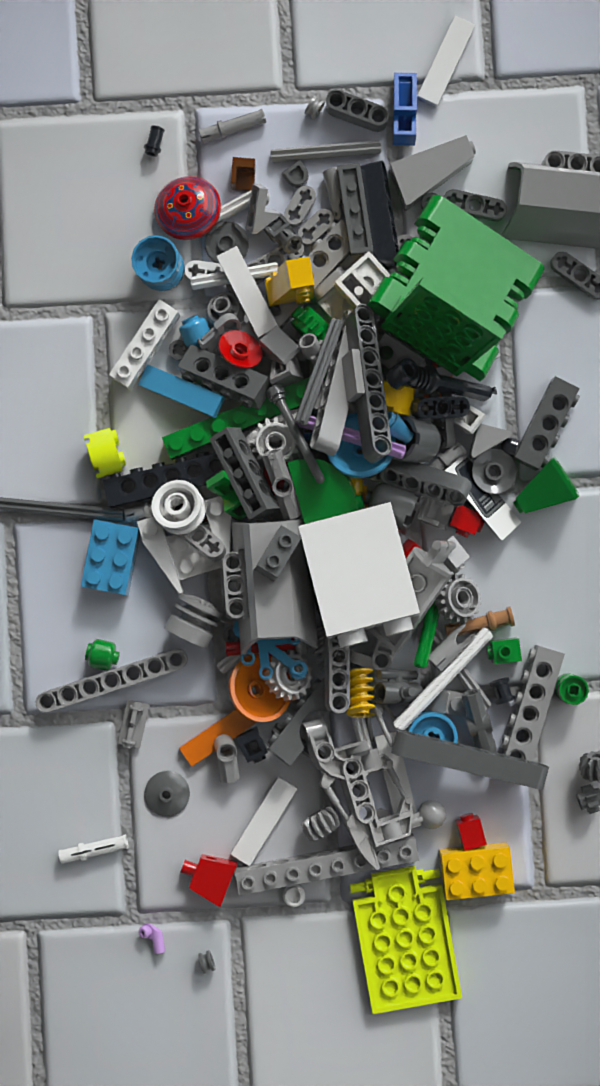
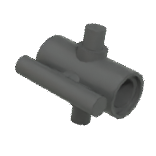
M377 671L378 679H388V682H378L374 687L373 695L375 701L379 704H411L422 693V687L419 683L408 682L407 680H416L418 678L417 671Z

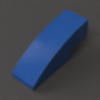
M394 72L393 145L415 146L417 73Z

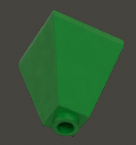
M554 456L515 498L516 501L513 503L519 513L524 512L526 514L575 500L579 497V492Z

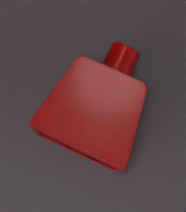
M202 854L198 864L185 859L180 873L193 877L189 889L216 906L221 907L237 862Z

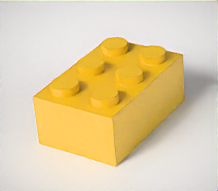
M506 842L487 844L466 851L463 847L439 849L443 892L446 900L515 893L511 851Z

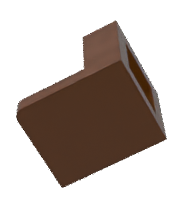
M233 157L231 173L232 190H252V185L255 184L256 161L254 158Z

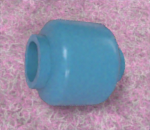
M195 315L181 321L182 325L179 327V332L184 344L187 347H190L192 344L201 348L198 338L202 340V337L210 330L206 319Z

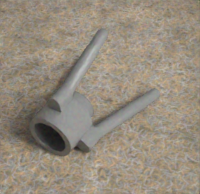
M375 699L370 700L368 703L374 704L375 708L370 709L369 712L375 714L372 718H377L384 736L392 748L393 742L381 714L385 710L393 722L397 717L387 704H379ZM367 717L365 719L370 741L373 742L374 735L371 719Z

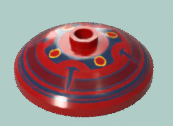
M195 176L180 177L169 182L159 192L154 206L155 218L160 228L167 235L180 240L196 239L208 233L217 223L221 213V200L215 187L205 179ZM184 199H188L185 203L181 202Z

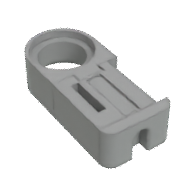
M227 313L221 316L214 323V327L202 337V340L198 338L200 347L213 354L219 351L218 343L221 336L228 331H240L241 324L236 315ZM235 321V325L231 329H224L227 322Z

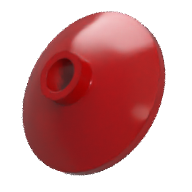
M239 330L228 331L221 336L218 343L219 352L229 364L242 369L253 368L259 364L262 359V348L253 336Z

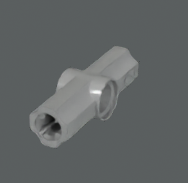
M274 449L262 454L261 456L284 520L299 517L302 515L301 508L281 449ZM280 480H286L289 483L285 489H279L276 484Z

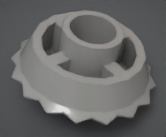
M222 292L215 295L210 300L206 309V319L212 327L224 314L232 313L236 315L239 322L244 321V316L246 315L236 294L230 292ZM235 321L227 322L224 329H231L235 325Z

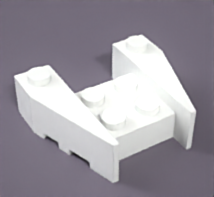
M219 496L205 501L209 524L204 525V527L223 542L227 554L231 552L232 517L224 511L223 500ZM155 517L137 522L144 545L178 593L185 592L181 580L222 568L223 559L211 561L179 535L167 536L166 530L163 529ZM197 532L193 535L192 539L196 542L201 541L205 534ZM210 543L207 544L212 552H219L218 547L214 548ZM229 559V560L226 561V565H227L228 568H230V569H231V559Z

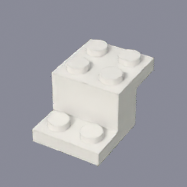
M368 251L335 281L334 288L317 304L331 319H341L347 309L352 311L359 304H367L379 282L384 277H389L390 274Z

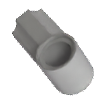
M222 734L215 738L214 748L220 782L229 784L240 779L236 756L237 749L232 737ZM224 746H230L228 750H221Z

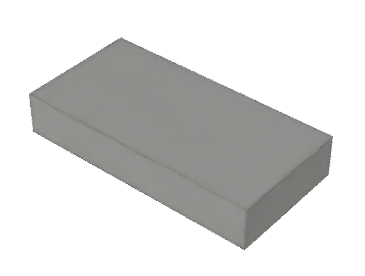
M351 349L342 357L347 402H355L365 394L359 349Z

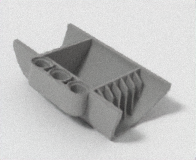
M554 150L546 155L542 164L509 163L508 169L521 170L522 173L518 204L501 236L512 240L600 249V172H596L593 169V165L597 164L600 166V155ZM548 160H555L558 167H551L548 164ZM570 163H578L580 170H574Z
M303 517L278 522H231L233 552L227 553L222 561L224 606L228 619L238 621L241 654H246L249 647L255 642L265 639L295 638L308 644L313 649H318L313 582L302 539L274 582L254 570L281 525L301 537L298 526L305 525ZM235 559L238 561L239 566L236 569H230L226 565V561ZM236 581L240 584L241 588L238 592H232L228 589V583ZM232 604H238L242 608V613L233 615L229 607Z

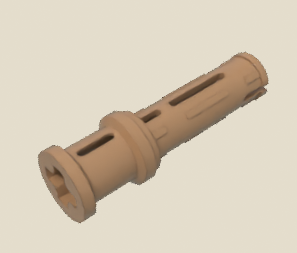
M506 607V610L497 612L488 611L484 616L468 620L457 636L478 632L482 628L496 631V628L515 626L511 607ZM445 624L444 626L447 636H449L460 624Z

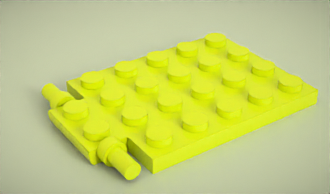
M416 866L376 872L371 873V878L365 879L364 882L350 884L351 893L367 891V893L374 892V896L352 899L373 1014L462 998L442 884L419 887V884L425 883V880L440 878L439 868L423 871V869L416 870Z

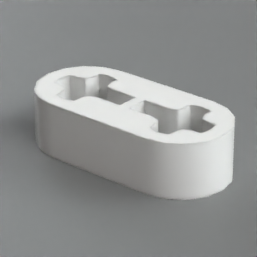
M190 261L185 267V274L188 280L193 277L189 270H193L194 266H197L199 271L205 272V274L197 273L196 276L206 275L208 272L215 273L216 269H220V272H223L219 263Z

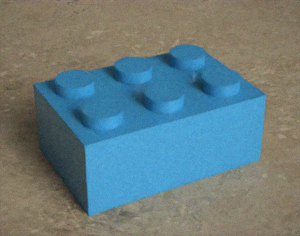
M93 520L81 587L129 595L141 534L139 528Z

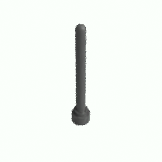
M282 384L270 387L265 392L269 401L278 406L316 482L319 484L323 483L325 477L285 402L286 392Z

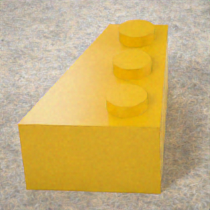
M310 257L286 260L277 268L278 273L273 272L271 273V278L265 279L269 306L291 302L306 304L310 302V299H314V279Z

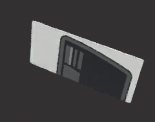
M464 454L445 471L463 476L471 482L472 488L467 499L497 536L503 540L521 521L499 494L486 493L475 484L472 477L473 463Z

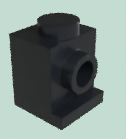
M257 726L236 736V741L247 763L253 761L256 764L266 758L265 754L268 753V750ZM256 742L258 747L253 750L249 747V744Z

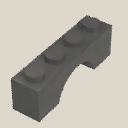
M318 678L309 688L312 690L311 694L307 698L303 696L295 706L298 708L297 712L293 716L289 714L281 724L284 726L279 734L275 732L267 742L270 744L267 750L287 766H291L305 748L300 738V726L303 719L313 711L329 712L325 707L324 678L322 680ZM338 696L333 699L332 704L334 708L341 702Z

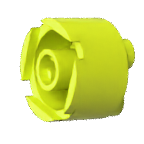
M110 428L83 435L84 441L89 440V443H86L93 470H99V473L95 474L97 479L123 471L122 467L126 466L123 452L118 453L116 445H119L116 430L111 431Z

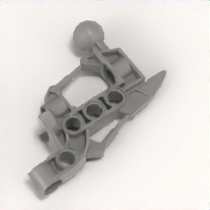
M323 717L301 724L302 734L306 741L310 758L315 767L321 771L319 787L325 790L332 803L336 805L345 819L344 826L347 828L352 842L363 858L375 870H379L380 866L373 847L410 836L411 829L421 825L428 829H437L443 825L446 819V810L438 801L428 800L420 806L417 813H413V800L411 797L406 796L400 785V780L393 768V761L385 754L379 755L378 748L370 749L367 740L357 743L355 741L334 748ZM321 746L326 750L324 759L318 755V749ZM348 762L354 766L352 774H348L346 771ZM387 770L402 798L395 814L378 819L366 776L376 771ZM335 779L340 780L349 810L348 815L330 787ZM356 784L360 788V794L357 797L352 791ZM361 807H364L367 811L364 819L359 815Z

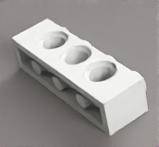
M160 299L157 301L109 375L112 379L129 390L133 389L147 364L150 363L180 318L177 310Z

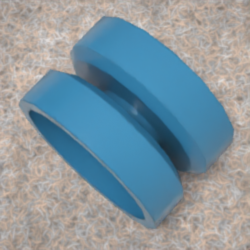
M430 710L422 711L406 728L408 732L429 736L428 733L433 732L435 734L434 738L454 743L458 741L455 725L442 713Z

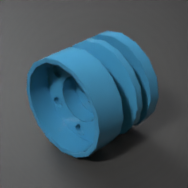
M159 235L147 236L139 241L133 250L131 257L132 267L137 276L149 288L157 291H167L177 286L182 280L185 272L184 260L173 242L166 237ZM162 262V269L158 270L159 263Z

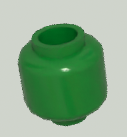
M95 639L93 643L88 644L85 660L88 661V665L92 668L109 671L112 665L118 664L120 652L116 651L115 643Z

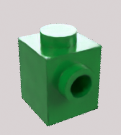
M519 638L489 641L490 646H486L487 658L492 660L493 664L522 661Z

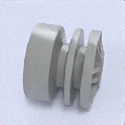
M181 593L179 599L186 602L187 605L183 606L176 603L175 607L182 612V616L171 614L164 628L193 644L207 648L213 634L206 629V626L218 627L219 623L211 619V616L222 618L224 613L218 610L214 604L198 596Z

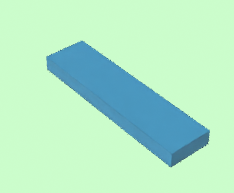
M148 364L138 383L143 388L213 418L217 417L225 400V397Z

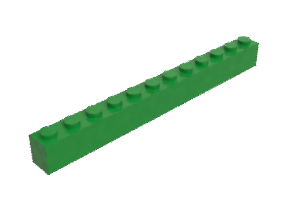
M384 346L382 348L384 356H393L391 347ZM381 368L382 375L386 374L389 368ZM328 370L326 371L324 381L326 380ZM310 377L284 387L286 392L285 402L290 411L299 408ZM267 397L259 410L254 407L247 408L240 405L218 414L216 418L210 417L162 437L170 459L173 461L211 446L210 438L226 427L241 428L242 432L257 427L258 423H265V418L270 420L280 415L281 412L278 406L270 402Z

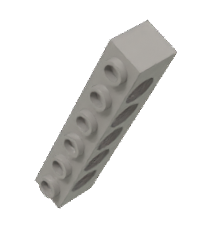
M535 645L534 649H530L527 661L530 663L528 669L523 671L520 681L523 683L521 692H517L516 699L514 700L516 709L514 714L511 713L508 719L507 726L510 727L508 735L503 736L501 742L502 754L510 756L512 752L518 751L521 759L533 761L565 656L564 653ZM540 664L546 666V673L543 676H538L536 673V668ZM538 686L540 689L539 695L531 698L529 694L531 687ZM526 708H532L533 716L530 719H524L523 711ZM521 729L526 730V738L518 741L516 733Z

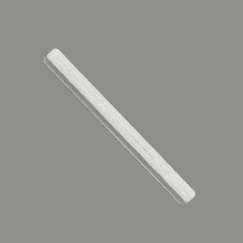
M482 628L464 650L440 672L393 722L394 727L397 730H405L493 637L492 633L488 629Z

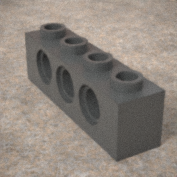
M192 344L177 366L184 380L198 383L210 391L219 392L220 395L228 400L233 398L247 408L254 407L259 410L267 398L265 392L272 387L268 376L251 369L235 367L224 358Z
M556 376L551 379L516 449L514 457H512L513 460L535 471L547 464L550 457L547 453L550 447L554 448L560 437L557 433L560 427L564 428L570 417L567 413L570 407L574 408L580 397L577 393L580 388ZM554 399L562 402V410L554 409L552 405ZM544 419L552 422L553 427L550 431L543 428L542 422ZM534 439L542 442L543 447L541 451L533 448L532 442Z
M226 427L211 437L210 441L248 519H263L278 510L280 506L241 428Z

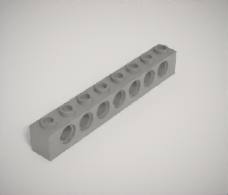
M342 219L338 223L333 222L326 231L328 233L323 240L319 238L311 247L313 251L308 256L304 255L301 257H310L314 290L350 255L345 221ZM332 241H337L341 247L338 250H332L328 245ZM316 258H323L326 264L322 267H317L313 261ZM266 296L268 308L277 307L281 311L279 316L274 317L281 330L292 319L291 313L298 306L302 308L304 305L291 302L269 306L268 297ZM250 321L241 323L240 331L250 334L260 344V339L264 336L257 337Z
M413 833L410 836L373 847L380 868L419 861ZM349 845L251 864L250 866L236 867L235 877L240 896L374 870V868L363 858L355 845Z

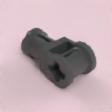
M282 214L263 229L270 240L279 247L283 245L287 253H296L301 248L302 238L295 234L291 225Z

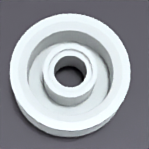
M174 480L164 484L157 490L152 500V513L167 532L183 535L194 531L202 523L206 513V504L194 485L187 481ZM183 504L180 510L174 511L177 505Z

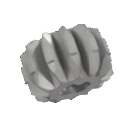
M327 806L304 819L301 826L309 841H315L334 831L340 826L341 822L333 807Z

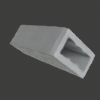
M467 135L390 163L389 171L404 211L409 210L421 201L426 194L432 193L472 163L476 150L473 142H469Z

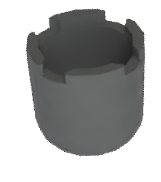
M407 415L400 416L414 433V436L407 444L395 438V443L406 446V453L402 459L396 457L392 459L413 463L430 461L439 451L441 444L438 428L430 421Z
M380 483L373 492L368 491L364 503L368 504L367 508L391 502L398 532L406 535L416 513L414 507L417 502H420L421 495Z

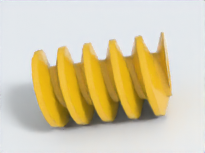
M355 668L350 670V708L346 711V714L350 717L367 718L375 715L369 712L370 709L375 708V705L368 703V701L375 699L373 695L368 694V692L374 690V687L367 685V683L374 681L372 677H367V674L373 673L371 668Z

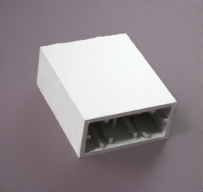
M391 502L298 526L328 639L337 637L340 648H345L367 642L365 630L383 625L386 636L413 630L411 618L419 616L420 611Z

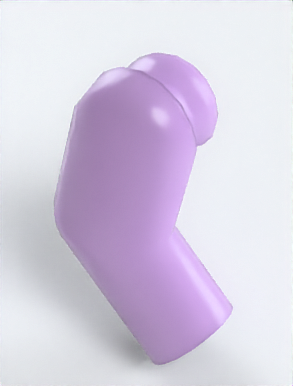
M150 923L143 924L139 928L140 937L148 938L153 942L155 954L165 952L162 931Z

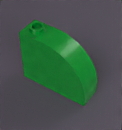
M315 458L325 477V481L321 484L316 482L305 459L288 462L305 524L364 508L361 495L357 496L349 476L339 472L330 461Z

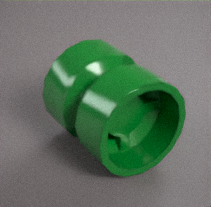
M566 673L558 677L554 693L557 698L565 703L579 705L588 697L589 687L582 677Z

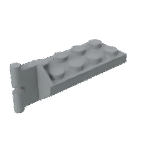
M436 540L433 542L428 553L418 547H414L406 558L420 611L419 616L411 618L413 630L386 636L383 625L367 629L395 653L401 650L452 577V572L443 563L451 551L456 548L455 542Z

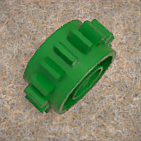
M298 306L291 313L293 318L290 322L291 325L301 336L311 333L316 336L318 341L323 340L329 326L327 322L309 306H306L304 309Z

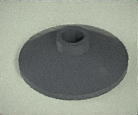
M489 449L477 456L472 466V477L475 484L482 491L489 494H499L507 491L515 482L517 468L513 458L500 449ZM490 468L495 469V476L489 474Z
M162 771L150 778L145 788L147 805L153 812L161 816H173L180 813L186 807L190 797L187 781L180 774L173 771ZM164 791H169L171 796L170 798L166 799L163 797L162 793Z

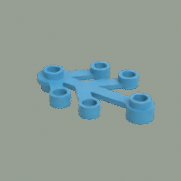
M235 621L233 625L234 634L239 638V624L238 621ZM291 638L265 639L255 642L259 648L260 678L269 680L273 676V670L269 663L268 653H270L289 668V674L293 679H304L308 671L306 663L301 660H293L275 646L281 644L298 645L301 641H293ZM251 646L246 654L241 655V662L245 666H251L255 662ZM250 655L252 660L245 662L244 657ZM299 665L303 670L298 673L294 670L295 666ZM268 669L270 675L263 676L262 671Z

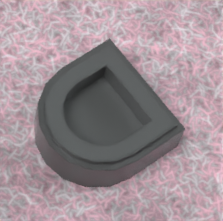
M298 160L282 172V176L294 188L305 186L309 179L308 170L301 160Z

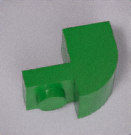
M224 470L206 481L207 489L222 497L224 511L239 521L247 516Z

